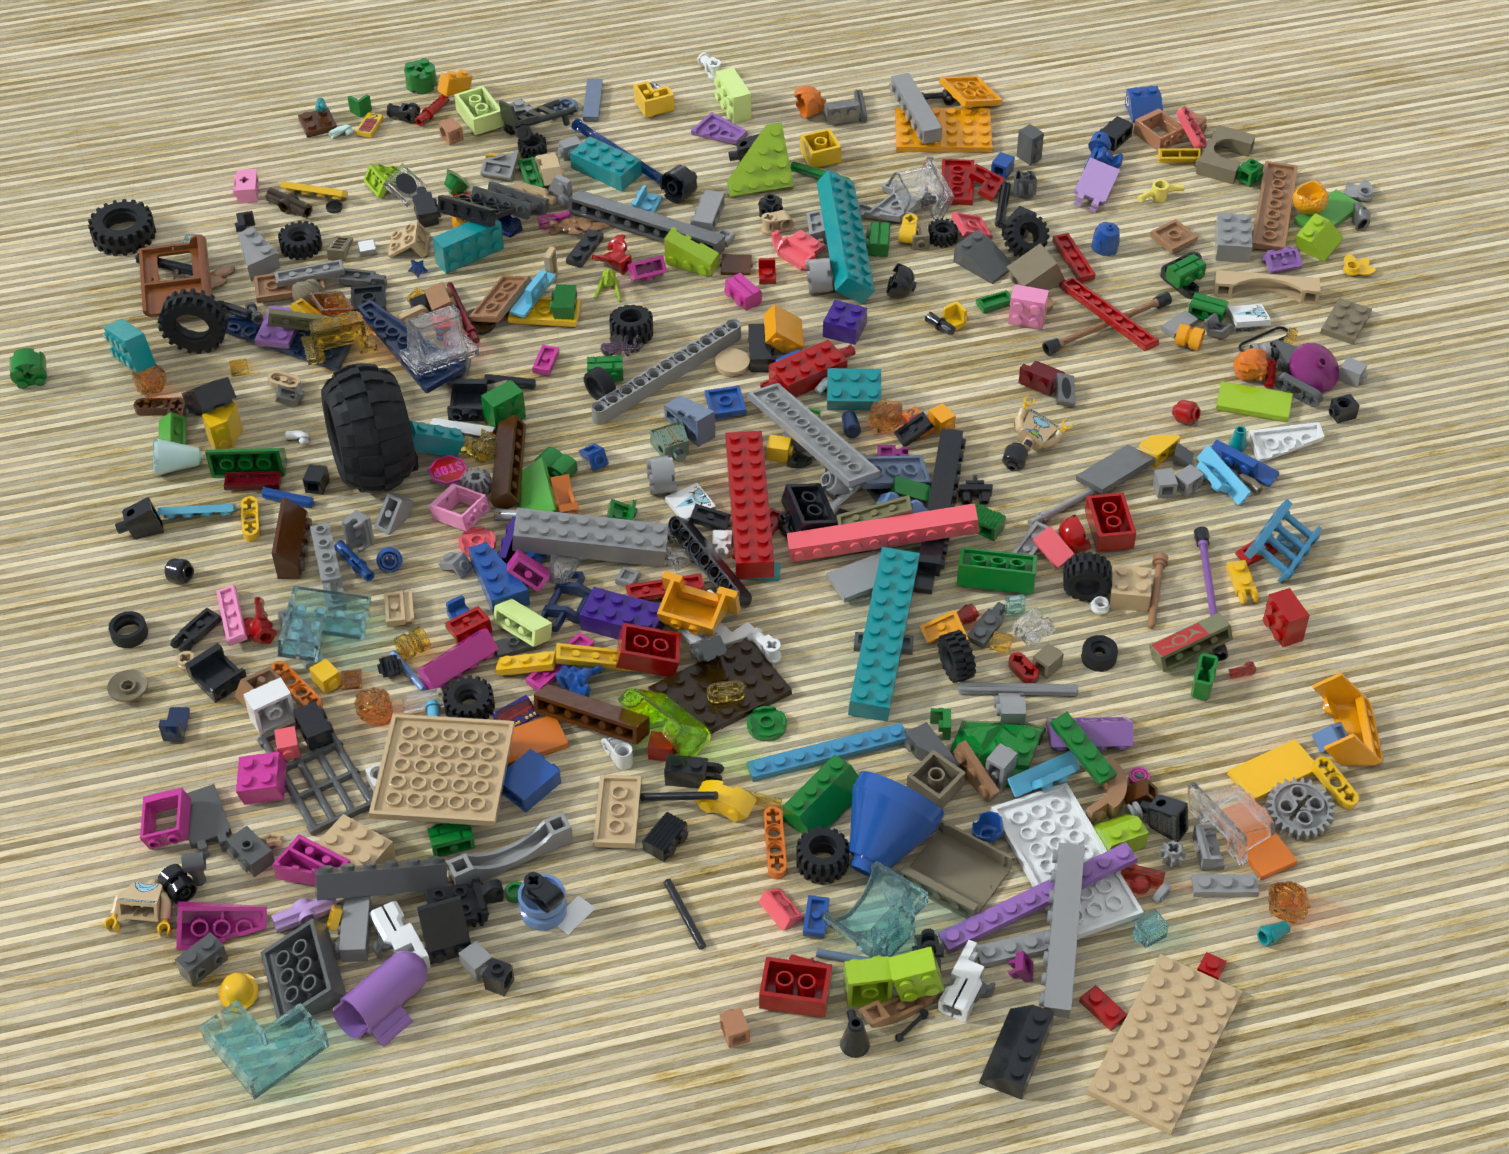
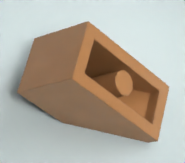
M269 666L241 679L234 696L247 708L243 694L270 681H274L281 676Z

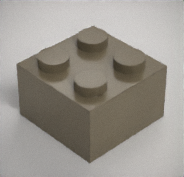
M932 750L907 776L906 787L923 795L942 809L963 788L966 772Z

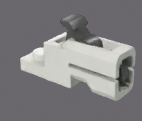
M397 901L383 905L385 910L379 907L369 913L371 923L379 936L373 945L377 958H381L383 951L389 950L393 954L399 951H411L423 958L427 969L431 967L429 955L412 924L405 925L404 914Z
M968 940L951 972V986L945 988L938 1002V1010L941 1013L950 1017L954 1014L953 1018L962 1022L967 1021L979 998L992 997L995 991L994 982L986 985L982 981L984 966L975 963L979 953L976 952L977 943Z

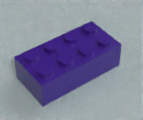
M593 587L579 614L581 630L617 640L623 623L663 630L665 623L661 622L657 616L661 604Z

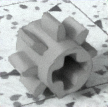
M1174 840L1169 843L1164 842L1162 849L1159 851V857H1163L1162 864H1166L1171 868L1177 865L1181 866L1187 853L1182 851L1183 844H1179Z

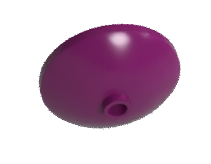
M1305 343L1297 347L1292 353L1290 370L1293 377L1314 387L1321 393L1329 391L1336 385L1339 379V365L1335 356L1326 347L1317 343Z

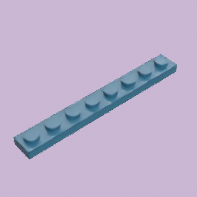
M901 722L747 761V768L752 781L755 782L825 764L834 754L841 759H846L904 744L906 731Z

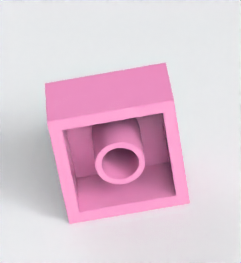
M1014 285L1010 299L1008 324L1042 330L1046 318L1049 290Z

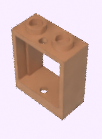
M1161 109L1154 110L1135 119L1133 133L1157 151L1159 148H1168L1183 140L1184 129L1182 125ZM1160 126L1168 134L1160 137L1151 129Z

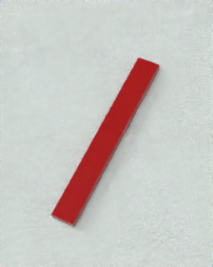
M1072 277L1060 282V288L1143 351L1159 346L1157 338L1076 278Z

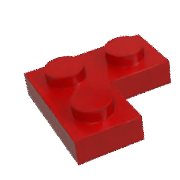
M975 164L968 177L982 184L978 195L991 202L1005 179L978 164Z

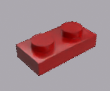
M1097 985L1080 997L1079 1002L1110 1031L1124 1022L1128 1015Z

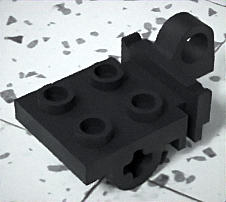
M480 878L472 879L471 888L468 887V884L426 889L425 898L427 904L460 896L467 925L472 924L473 927H476L477 922L480 923V926H484V922L488 921L489 912L486 904L502 902L504 890L501 881L498 879L482 883Z

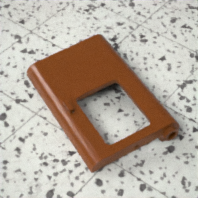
M193 235L190 238V242L139 249L142 309L146 316H159L163 302H165L168 295L171 297L174 291L179 294L181 289L185 288L186 292H190L191 288H194L195 292L201 293V290H203L207 296L212 294L207 240L203 235ZM191 254L193 277L159 281V257Z

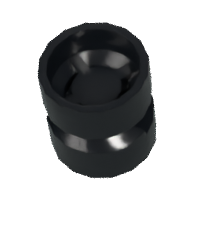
M172 864L164 868L157 879L158 884L163 885V890L167 892L168 896L176 904L189 901L197 892V884L187 873L183 872L179 864Z

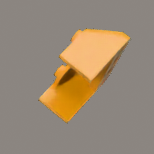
M1341 672L1312 685L1313 689L1324 700L1322 706L1325 713L1333 717L1335 723L1342 722L1348 735L1324 746L1325 751L1333 757L1336 763L1342 766H1376L1384 761L1373 708L1369 699Z

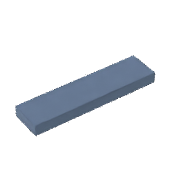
M587 79L583 121H599L603 79Z

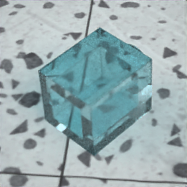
M1155 909L1135 920L1132 933L1136 941L1141 942L1147 948L1167 937L1169 924Z

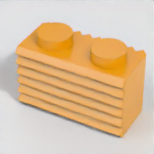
M459 69L458 72L447 71V73L440 74L441 77H439L437 90L444 96H454L455 94L470 90L473 76L467 70Z

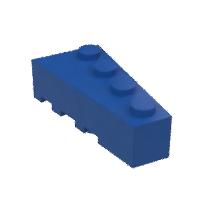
M487 542L468 547L471 564L493 616L494 606L509 599H513L523 606L530 605L528 588L521 580L507 572L506 563Z

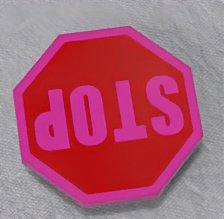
M448 455L435 459L428 471L434 482L450 485L460 482L461 476L464 475L465 471H468V468L463 459Z

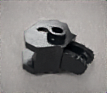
M923 929L921 935H914L912 951L932 947L941 972V958H944L943 944L939 945L938 936L933 929Z

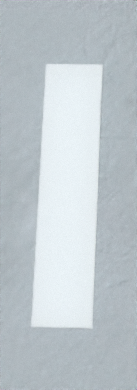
M433 418L430 422L432 425L461 429L462 433L490 437L495 428Z

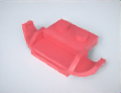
M778 230L771 233L772 243L777 256L801 271L803 269L807 270L806 260L816 259V255L825 250V244L802 230H799L790 237L786 236L784 238L781 237Z

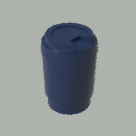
M844 412L842 414V425L845 435L849 438L858 437L861 433V426L855 412Z

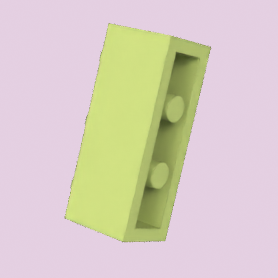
M509 599L494 606L493 623L531 646L535 647L551 640L552 622L517 601Z

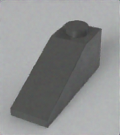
M927 722L906 731L905 748L916 759L922 761L934 750L960 768L958 761Z

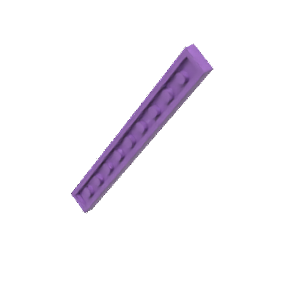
M1125 842L1084 862L1081 890L1137 863V856L1129 845ZM1050 879L939 932L938 938L949 954L966 946L968 940L975 942L1051 905L1052 903H1048L1049 891L1054 890V883H1050Z

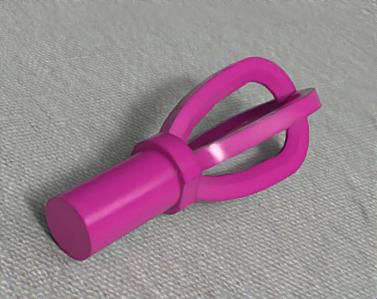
M565 211L560 214L542 215L538 218V225L544 230L551 228L549 225L544 227L543 224L549 223L551 220L559 222L571 217L570 211ZM545 217H553V218H550V219H547V220H544V221L541 222V219H542V218H545Z

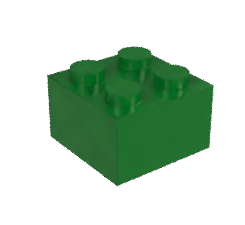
M512 380L481 395L484 422L491 427H495L494 430H497L499 422L513 415H516L521 420L526 418L523 391Z

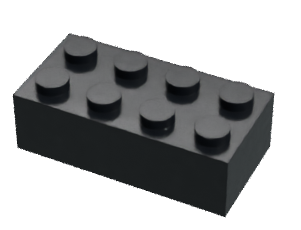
M228 377L211 381L181 393L189 413L195 412L196 415L208 413L217 407L233 403L232 399L236 398Z

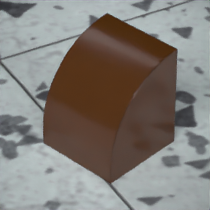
M1147 778L1127 786L1126 804L1131 805L1132 802L1136 801L1140 805L1143 800L1152 802L1158 795V788Z

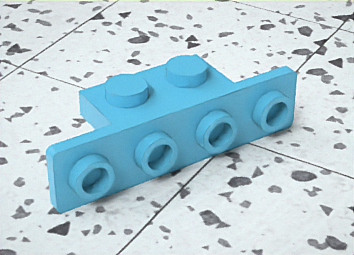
M540 270L510 309V314L525 318L556 279V274Z
M1207 445L1197 457L1199 464L1196 467L1204 474L1203 478L1210 481V486L1215 491L1228 493L1238 505H1242L1251 494V490L1216 451Z
M1069 751L1009 777L1007 780L1014 796L1019 797L1040 787L1042 791L1054 786V781H1057L1059 784L1069 780L1068 775L1075 773L1080 769V766L1074 754Z

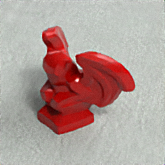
M624 234L615 236L607 245V250H612V252L605 253L603 256L592 255V260L604 262L610 265L613 270H619L620 274L624 275L628 271L627 265L632 263L631 255L625 254V251H627V244L624 240L626 236Z
M255 597L256 615L254 619L253 617L244 619L247 638L254 636L253 642L271 644L277 635V630L272 629L273 623L268 619V614L264 610V599Z

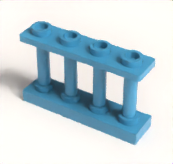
M1288 499L1275 510L1245 552L1249 559L1255 554L1261 555L1281 571L1282 574L1277 580L1280 583L1284 579L1289 580L1295 574L1294 568H1298L1304 561L1302 556H1306L1312 549L1310 545H1313L1320 538L1318 533L1322 529L1318 526L1312 532L1293 517L1289 511L1293 503ZM1281 519L1289 522L1306 536L1305 542L1303 543L1284 528L1280 522ZM1277 531L1299 549L1296 554L1292 553L1273 537L1274 534L1272 532ZM1264 543L1271 544L1291 561L1288 566L1284 565L1267 551Z

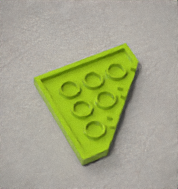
M782 123L769 124L763 128L727 181L730 198L794 187Z

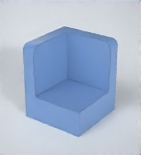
M1342 722L1332 724L1312 734L1320 752L1325 751L1324 746L1348 736Z

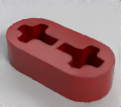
M1019 652L1012 653L1008 662L1010 670L1023 683H1036L1039 677L1037 667L1024 654Z

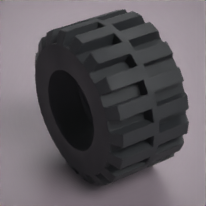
M1030 212L1016 216L1004 230L1003 240H1006L1004 244L1006 247H1009V252H1014L1013 255L1015 257L1019 255L1020 258L1038 244H1041L1044 248L1048 244L1047 240L1050 238V235L1047 234L1049 232V228H1046L1047 223H1043L1041 221L1043 218H1037L1035 213L1030 215ZM1020 228L1030 231L1033 236V243L1025 242L1021 238Z
M624 305L614 309L613 313L610 314V337L618 345H624L625 347L641 346L652 339L653 315L646 307Z
M1082 552L1079 555L1075 554L1072 558H1068L1063 568V586L1066 594L1072 596L1073 599H1079V601L1087 600V602L1094 600L1098 596L1105 597L1112 589V566L1110 561L1105 556H1100L1098 553L1092 554V552Z
M818 826L815 830L812 828L808 829V833L804 832L801 835V839L799 838L797 841L796 866L799 868V873L801 875L804 874L806 880L811 879V882L815 884L820 882V885H825V882H829V884L834 883L835 879L840 880L842 875L846 874L849 867V842L845 839V835L843 833L838 834V830L835 828L830 830V827L825 826V828H821V826ZM817 853H828L832 856L819 858L814 855Z

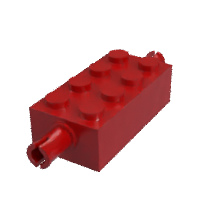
M829 340L770 364L769 380L760 383V388L779 383L795 398L814 390L821 380L827 377L828 368L847 369L848 360L846 358L856 354L855 348L850 344L838 350Z

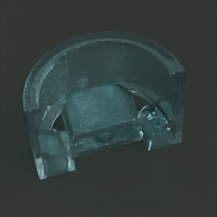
M876 861L871 866L869 881L856 904L839 918H831L828 910L822 916L824 923L828 927L855 943L856 948L870 958L878 954L882 957H892L915 934V916L928 904V892L879 861Z

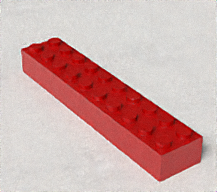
M762 431L725 433L736 576L738 579L774 577V553Z

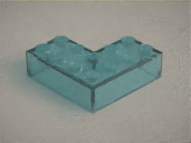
M293 586L278 639V657L296 659L297 656L300 657V660L318 662L324 635L364 640L370 617L371 597Z
M236 1000L220 1011L226 1026L224 1029L217 1014L199 1026L204 1041L254 1100L330 1046L326 1031L312 1018V1015L301 1003L262 1029L240 1002Z

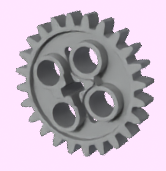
M1293 777L1290 783L1287 779H1284L1283 784L1278 782L1276 788L1272 787L1271 792L1267 796L1265 807L1267 808L1266 815H1270L1268 821L1275 822L1274 829L1281 828L1280 834L1288 832V838L1296 835V840L1299 841L1300 836H1303L1305 841H1308L1309 835H1311L1313 839H1316L1317 834L1323 836L1324 831L1329 830L1330 824L1334 820L1335 810L1333 808L1335 804L1330 802L1332 796H1325L1327 790L1323 789L1320 791V784L1313 786L1312 780L1305 783L1304 778H1301L1300 782H1297L1295 777ZM1307 797H1310V799L1306 801L1305 806L1301 808L1305 799ZM1296 810H1299L1294 820L1290 821V819L1293 818V816L1295 815Z

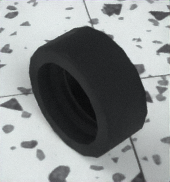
M601 367L593 368L583 377L587 391L595 400H599L616 389L612 377Z
M122 612L113 617L109 623L108 630L111 639L118 647L133 648L139 646L148 636V627L144 616L138 612ZM124 626H140L134 633L128 635L118 634V631Z

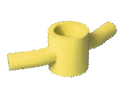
M1155 180L1152 190L1144 192L1137 199L1139 202H1142L1151 197L1154 202L1162 203L1167 200L1168 192L1184 191V184L1169 185L1165 180Z

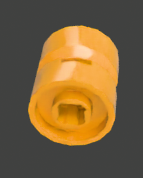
M1180 323L1174 344L1181 347L1188 345L1190 349L1199 351L1204 339L1205 329L1198 327L1192 329L1191 325Z

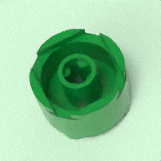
M422 58L405 64L406 87L410 92L417 91V94H426L434 90V86H437L436 70L434 64L429 62V59Z
M22 348L16 350L12 357L10 356V378L17 384L18 388L25 389L31 385L42 386L46 383V357L41 351L38 353L32 348Z

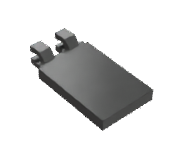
M215 784L188 792L187 794L191 797L188 838L191 848L198 846L199 852L204 851L205 857H208L210 854L206 843L218 839L222 851L229 849L226 840L227 835L232 834Z

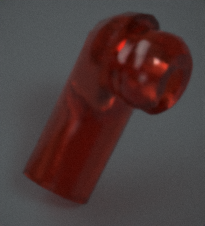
M1248 661L1244 666L1228 669L1230 678L1253 675L1256 672L1255 664Z

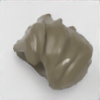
M307 279L306 281L293 284L292 297L294 301L302 298L316 310H320L325 306V290L316 279Z

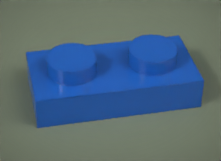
M808 895L803 936L824 939L830 898Z

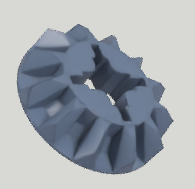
M571 98L559 99L560 105L554 107L556 112L573 106L577 110L578 103Z

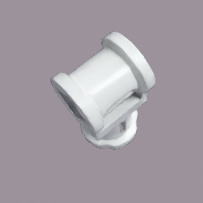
M706 52L701 53L697 58V62L705 67L708 77L714 80L716 78V71H720L721 61L714 57L710 58V55Z
M760 628L752 629L747 636V640L752 641L771 664L779 663L782 658L779 651L781 648L779 640L772 638L769 634L765 636Z

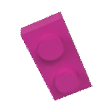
M542 345L532 367L533 373L550 376L560 353L559 347Z

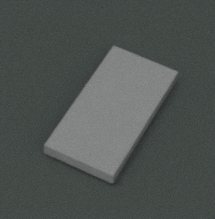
M881 552L826 573L827 579L844 603L873 591Z

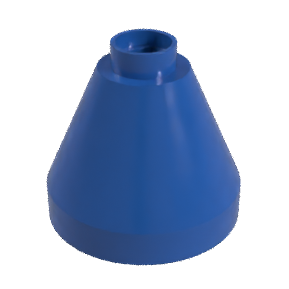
M861 771L852 788L849 853L854 857L850 867L865 876L876 879L880 871L887 872L935 833L945 813L935 803L918 792L882 775Z

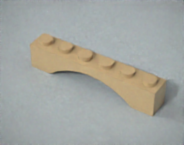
M1216 270L1214 296L1231 298L1246 292L1266 291L1285 295L1299 303L1318 305L1320 278Z

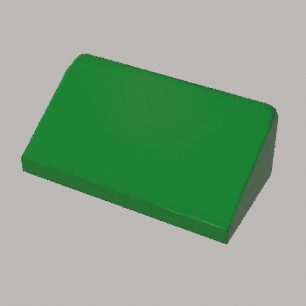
M895 475L891 492L901 497L909 495L911 500L927 503L929 501L930 485Z

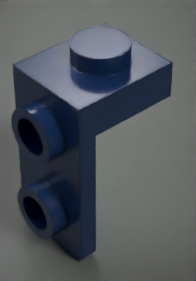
M170 707L167 720H160L158 727L163 741H184L190 715L189 707Z

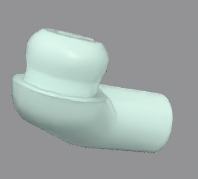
M348 124L329 131L332 139L343 133L347 136L353 134L352 126Z

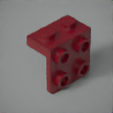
M1039 361L1033 362L1031 366L1022 364L1018 383L1050 396L1056 389V374H1065V372Z

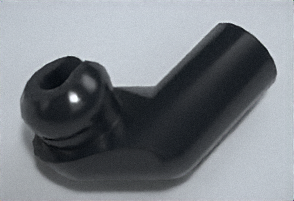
M782 512L778 515V528L787 539V533H793L790 529L791 519L788 514Z

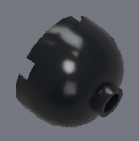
M897 263L893 269L895 273L889 278L886 293H888L887 296L900 299L908 296L911 291L914 292L917 282L914 281L915 275L909 267Z

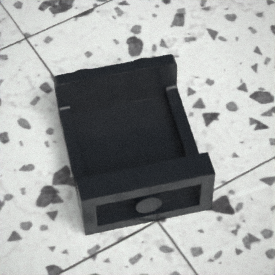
M451 379L452 394L450 406H447L448 420L484 422L481 395L488 392L487 379Z
M219 643L185 663L188 676L215 703L237 690L240 680L247 677L246 671L243 668L238 669L224 655L223 648Z

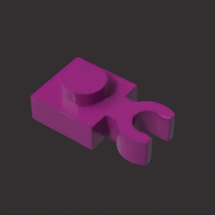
M877 445V456H909V447L896 449V445Z

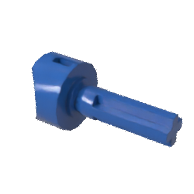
M1100 131L1093 134L1088 144L1091 158L1097 160L1099 148L1103 146L1108 151L1110 150L1111 141L1107 133Z

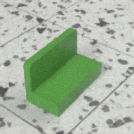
M170 412L160 419L159 439L186 445V417Z

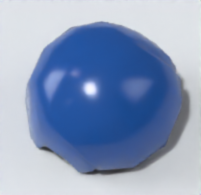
M993 811L980 813L978 821L972 824L973 836L990 844L998 841L1004 833L1002 817Z

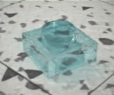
M1025 595L1006 596L1005 614L1025 613Z

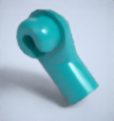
M318 98L316 101L315 109L318 113H322L323 110L327 109L323 98Z

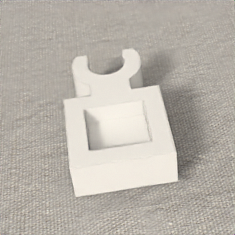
M713 530L712 547L718 554H725V559H728V549H731L732 530Z

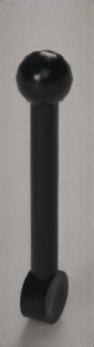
M922 1009L919 1016L905 1030L895 1035V1040L897 1042L903 1041L904 1036L922 1019L928 1018V1011Z

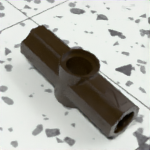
M269 188L265 195L266 201L277 205L286 214L293 212L305 218L311 216L312 205L299 200L298 196L292 192L285 194L279 190Z

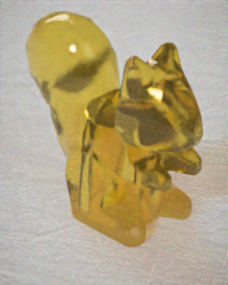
M482 428L481 437L477 440H474L471 436L464 437L465 443L460 452L462 454L467 453L469 457L474 458L480 463L490 461L495 458V455L490 453V450L495 448V444L491 443L495 440L496 436Z

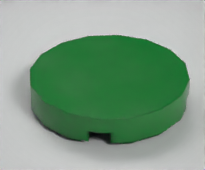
M773 706L758 707L747 717V730L757 740L774 741L783 736L786 731L787 719L785 714L781 710H776Z

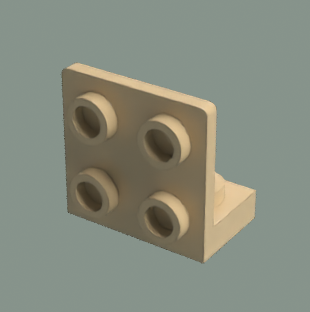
M419 221L410 223L405 228L393 232L388 256L392 258L411 247L421 258L427 256L430 233Z

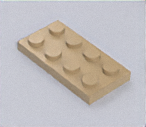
M600 775L593 847L636 848L642 776Z

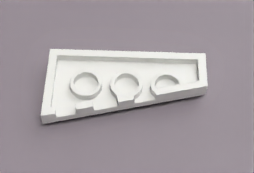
M1320 422L1249 430L1248 433L1255 458L1260 462H1265L1321 442L1325 437Z

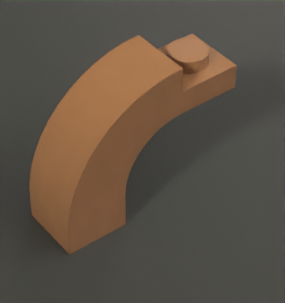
M1111 756L1106 760L1117 772V775L1101 786L1105 790L1106 795L1087 807L1086 816L1091 824L1102 821L1106 816L1109 819L1117 817L1125 803L1127 792L1126 775L1121 766Z

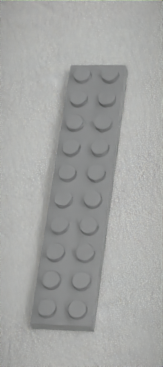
M779 383L748 392V399L847 487L850 488L880 477V470Z

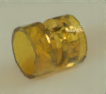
M421 626L409 630L408 635L403 633L394 638L395 646L405 661L416 656L417 652L422 653L431 648L430 640Z

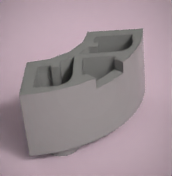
M998 693V696H994V708H996V716L1000 717V724H1025L1026 704L1023 693Z

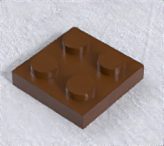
M329 108L323 110L322 113L312 111L298 115L299 122L307 138L329 133V131L337 127Z

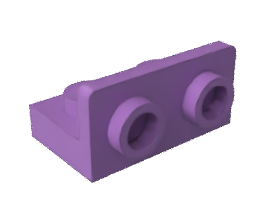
M1285 247L1279 251L1269 250L1261 259L1262 263L1266 262L1269 274L1300 269L1303 266L1297 247Z

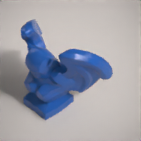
M563 664L556 674V678L562 689L567 690L569 688L571 692L589 697L591 688L588 683H585L592 676L605 672V668L603 666H596L592 669H581L576 666L569 668L566 664Z

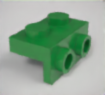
M611 499L607 518L633 520L638 511V508H635L637 501L633 499L627 505Z

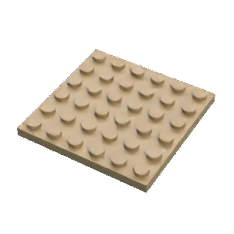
M392 714L369 810V817L371 819L496 826L515 728L514 721Z

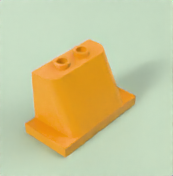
M664 571L662 581L665 595L657 612L658 619L661 622L670 625L674 629H685L695 635L710 636L715 633L726 613L739 615L741 607L738 591L719 586L717 594L684 585L683 576Z

